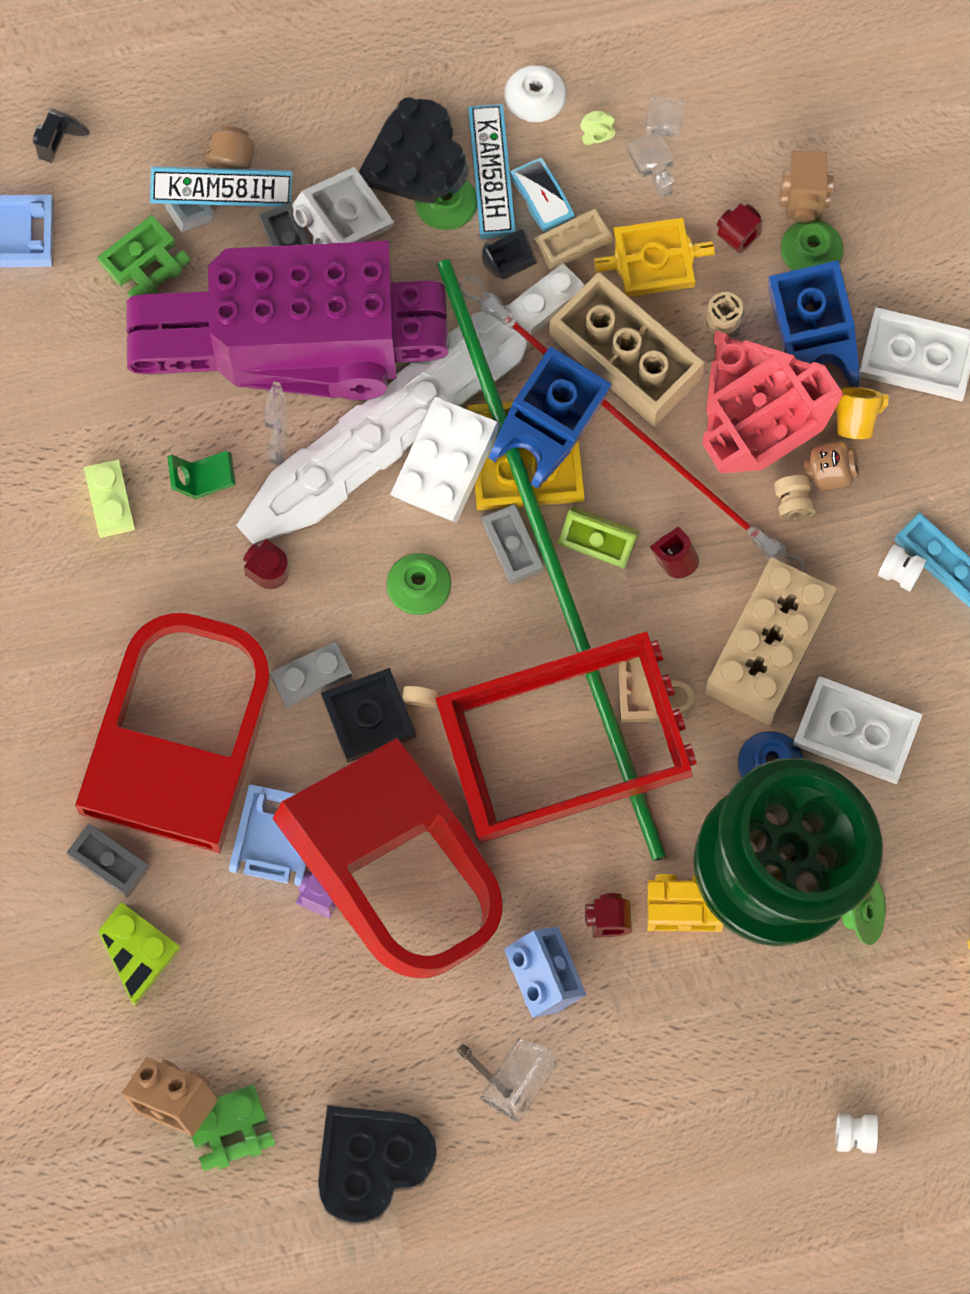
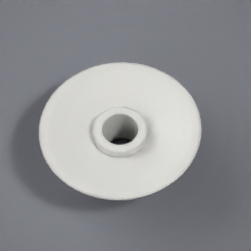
M528 66L516 71L509 78L505 87V100L509 109L517 117L530 122H542L553 118L562 110L567 98V90L562 78L555 71L543 66ZM537 87L540 88L541 91L533 92L531 91V89Z

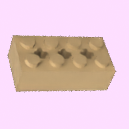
M600 272L550 319L549 337L585 368L612 384L610 390L653 427L702 379L705 362Z
M771 557L707 681L705 695L771 726L833 603L837 588ZM788 607L790 610L786 614L781 611V608ZM768 638H773L776 640L772 643V645L767 644L765 642V640ZM753 668L761 671L756 676L749 674Z

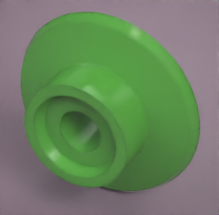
M466 180L456 194L453 195L452 191L447 194L452 197L450 200H442L439 197L435 198L436 203L415 201L417 214L422 221L430 227L439 230H453L468 223L477 209L476 191L468 180Z
M815 220L811 223L797 222L784 233L780 247L782 258L792 271L837 260L840 263L844 251L843 241L839 233L831 225L820 220ZM815 242L818 244V247H810L807 243Z
M415 553L402 557L391 567L387 576L386 587L389 598L400 610L409 614L424 615L436 611L446 602L451 591V577L448 569L439 559L428 554ZM417 577L425 580L421 585H416L412 581Z
M877 880L866 898L853 910L842 915L845 927L855 930L858 938L867 945L876 943L884 928L886 914L885 897Z

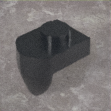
M51 109L47 114L44 124H39L34 132L33 144L36 147L38 158L52 163L64 134L87 136L90 134L89 129L72 115Z
M523 229L492 244L486 242L482 249L483 265L498 279H506L538 263Z

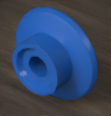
M775 731L760 732L750 737L741 747L738 755V769L741 777H743L750 770L766 763L765 758L767 756H774L777 759H803L800 748L792 746L794 740L783 733Z

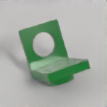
M223 451L192 463L173 454L167 456L171 489L181 494L198 499L236 485L232 453L229 451ZM178 467L184 473L185 485L179 479Z

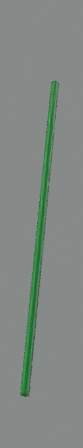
M450 259L442 260L437 263L442 281L492 419L497 421L502 427L507 417L451 261ZM512 448L505 455L576 651L579 653L589 650L591 647L519 448ZM600 671L587 673L585 676L623 781L638 778ZM644 793L631 796L630 800L652 861L665 858L666 853Z

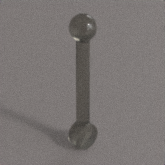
M462 1043L456 1049L463 1059L468 1060L502 1094L504 1103L513 1104L516 1102L517 1094L515 1091L507 1090L472 1054L467 1045Z

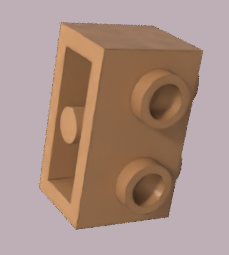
M792 151L789 169L783 170V181L780 186L779 204L786 207V219L795 220L798 223H811L815 220H821L823 208L830 207V195L833 193L834 172L828 171V152Z
M149 1057L144 1059L121 1093L137 1114L192 1137L218 1101L209 1088V1080L200 1073L191 1071L188 1074L181 1071L178 1066L168 1060L163 1059L162 1062H159Z

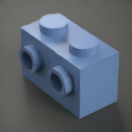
M558 927L533 930L504 949L510 963V968L515 975L523 994L524 1002L532 1018L556 1014L587 995Z

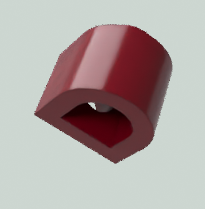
M740 203L733 211L729 209L719 218L717 222L719 227L717 236L735 251L742 253L761 235V216L751 205Z
M679 526L650 546L658 564L673 578L687 577L699 565V556L690 538Z
M265 539L261 545L254 543L247 550L243 561L246 562L244 565L245 576L265 589H276L286 582L289 575L288 561L285 553L280 548Z
M607 893L600 895V899H594L593 904H585L586 927L592 926L593 938L618 937L632 932L629 900L623 899L619 893Z

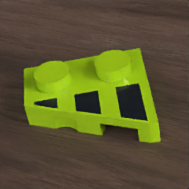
M122 902L98 930L128 997L135 1006L181 950L178 944Z

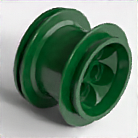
M801 758L777 759L761 764L746 773L734 785L729 794L723 797L710 810L696 840L693 861L694 874L699 892L712 914L730 931L746 940L761 945H795L824 934L842 918V915L853 910L866 898L875 885L881 869L883 841L880 825L871 804L860 789L847 777L835 769L816 761ZM766 813L774 815L778 820V825L771 823ZM802 820L809 822L814 832L806 830ZM751 841L756 845L757 852H754ZM781 853L786 856L785 860L780 856ZM817 855L823 856L827 860L829 867L822 865ZM796 881L803 883L808 892L799 890Z

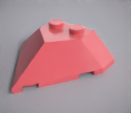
M715 330L714 344L716 345L715 359L711 363L706 408L708 423L707 432H704L703 446L720 473L763 470L822 432L843 393L824 365L795 359L793 355L744 340V342L729 338L727 334Z

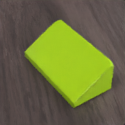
M571 507L557 544L625 569L639 531L580 508Z

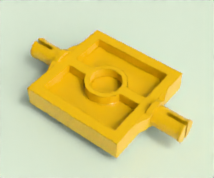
M683 218L613 228L616 247L614 256L594 258V267L596 273L617 270L618 275L622 279L624 294L628 297L695 287L694 258L714 256L715 250L713 241L692 244L686 234Z

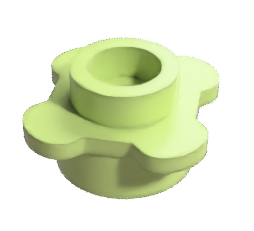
M593 111L587 114L580 125L584 131L582 136L583 143L590 145L612 139L616 134L615 129L612 128V124L615 121L614 117L603 111Z

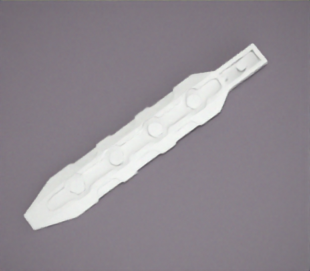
M564 263L560 264L512 303L502 306L510 313V317L513 318L510 324L503 323L490 311L488 313L486 311L477 312L471 316L494 382H497L521 363L529 344L512 326L517 322L533 335L546 325L585 286ZM456 327L448 334L449 353L446 357L433 361L411 362L396 374V379L387 385L386 393L377 398L369 399L363 405H356L338 419L339 423L306 449L301 448L270 473L237 523V528L252 544H261L265 539L272 540L319 522L347 500V495L380 469L385 470L403 456V451L414 443L434 397L460 407L482 390L460 327Z

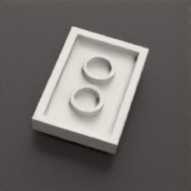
M875 307L859 376L963 401L970 374V330Z
M434 397L390 495L457 524L501 425L497 421Z
M819 676L792 746L897 785L923 714Z

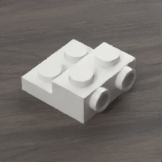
M355 167L301 191L292 205L295 221L301 227L307 226L314 236L313 244L364 242L389 230L394 223Z

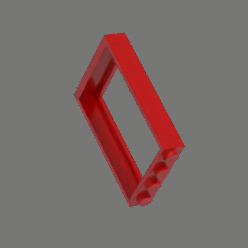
M642 632L435 698L480 843L693 777L691 766L697 765L696 757L691 743L684 745L680 731L686 730L680 708L672 710L669 697L674 696L675 693L669 674L662 676L658 666V662L664 661L658 640L650 641L648 632ZM639 657L674 766L497 822L464 712Z

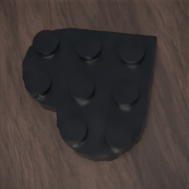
M406 97L398 103L397 108L386 120L362 164L359 174L371 188L418 202L436 203L435 198L444 197L451 191L454 195L466 182L469 168L461 145L452 140L454 131L447 109L433 100H415L412 97Z
M327 1105L318 1177L319 1197L326 1213L337 1221L349 1225L368 1224L383 1217L391 1204L395 1191L411 1190L414 1187L422 1186L426 1182L427 1177L432 1173L437 1159L436 1142L429 1128L421 1123V1120L417 1117L404 1113Z

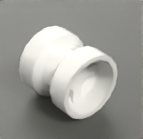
M893 544L881 566L878 576L887 581L893 579L899 582L901 588L911 592L927 560L918 555L912 557L905 553L904 548Z
M838 1113L836 1122V1150L838 1152H849L853 1147H856V1149H861L863 1153H876L878 1139L877 1115L865 1114L862 1118L854 1119L851 1114Z

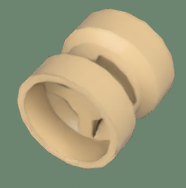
M720 292L710 299L706 315V326L713 335H715V330L727 334L728 337L738 332L743 315L741 299L731 292Z
M787 476L774 483L776 496L781 500V504L778 507L781 520L787 522L807 519L816 513L814 502L808 495V492L811 490L808 476Z

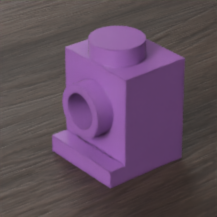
M307 871L299 886L298 891L301 893L296 904L330 919L336 905L313 873Z

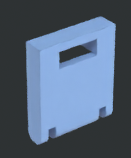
M0 195V267H52L54 203L52 195ZM32 218H44V243L41 240L32 241Z
M249 784L230 861V872L237 873L240 861H245L244 875L288 884L291 871L297 872L295 885L300 886L306 873L307 865L272 819L274 814L264 812L266 800L281 803L283 800L294 795V793Z

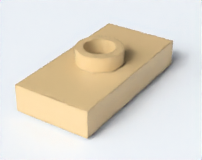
M594 208L534 237V244L549 270L552 271L562 263L567 264L611 242L613 235L597 208Z
M640 658L619 663L620 722H657L658 714Z

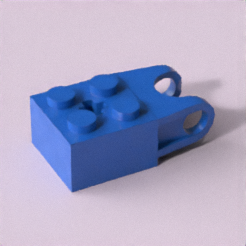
M839 260L769 276L768 292L783 352L793 355L797 360L810 364L812 362L833 364L842 370L850 387L860 386L855 324ZM812 304L813 309H817V311L809 312L805 310L806 305Z
M550 346L513 401L488 458L496 462L498 458L512 448L529 450L537 461V470L531 485L539 488L570 454L604 402L612 384Z

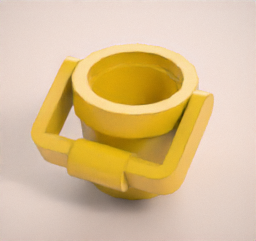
M861 387L840 388L843 396L834 412H837V434L851 439L872 438L877 414L882 413L888 406V394H882L878 391Z

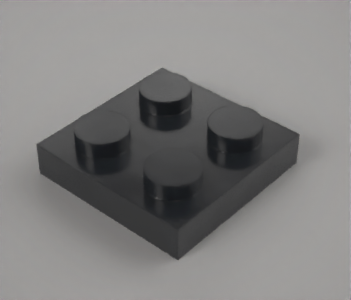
M390 668L321 693L323 703L347 763L362 758L396 738L401 743L416 738V732Z

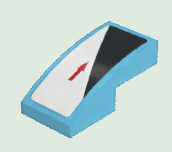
M541 157L510 171L513 184L527 202L529 213L543 233L575 218L564 193Z

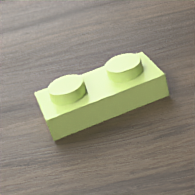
M119 459L84 467L99 537L102 538L135 530Z

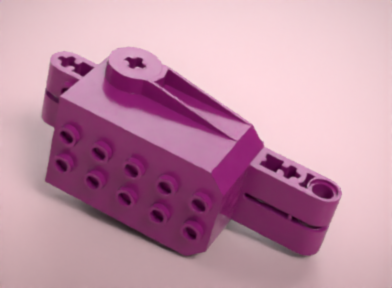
M389 241L226 248L208 265V291L142 294L127 299V369L136 374L146 375L218 371L236 387L349 400L374 399L386 393L387 379H396V362L433 361L448 355L446 289L444 284L437 281L393 282Z

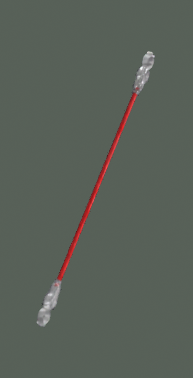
M465 275L467 282L474 281L480 284L483 295L481 298L477 295H467L463 290V282L458 281L459 286H462V294L466 299L478 300L480 310L486 315L493 316L497 321L507 325L510 329L513 328L545 355L548 349L518 324V320L502 304L501 299L495 293L483 291V283L480 279L476 277L468 278ZM606 399L604 400L602 406L746 530V534L762 550L763 555L768 560L773 557L784 563L781 560L784 556L787 560L796 559L802 566V572L807 574L808 570H804V562L799 556H788L787 549L782 542L771 538L763 530L747 523Z

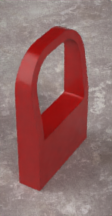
M189 613L165 614L143 625L134 634L125 651L75 803L78 814L220 854L270 692L268 661L259 643L249 633L237 626ZM173 633H190L237 647L252 662L255 669L254 686L231 756H223L122 728L142 659L150 646L160 638Z
M398 738L283 800L272 818L371 954L382 965L395 973L411 978H431L441 975L480 952L499 927L503 901L501 890L494 874L458 818ZM426 831L432 835L473 890L482 910L481 926L476 933L442 953L428 956L412 953L400 946L392 938L352 876V873Z

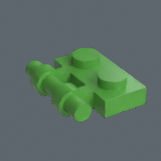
M153 215L97 257L98 263L120 287L131 279L137 284L127 293L129 298L135 295L157 293V287L170 277L175 279L182 273L181 269L191 262L189 256L183 250L173 258L167 251L175 246V240ZM157 260L161 267L147 276L143 270Z
M254 1084L217 1097L218 1101L195 1135L191 1136L195 1149L207 1144L211 1145L212 1153L198 1157L203 1172L217 1166L219 1170L230 1166L229 1162L247 1155H251L253 1158L261 1155V1150L275 1145L271 1131L258 1136L254 1132L253 1127L267 1122ZM243 1132L244 1141L225 1148L223 1147L221 1139Z

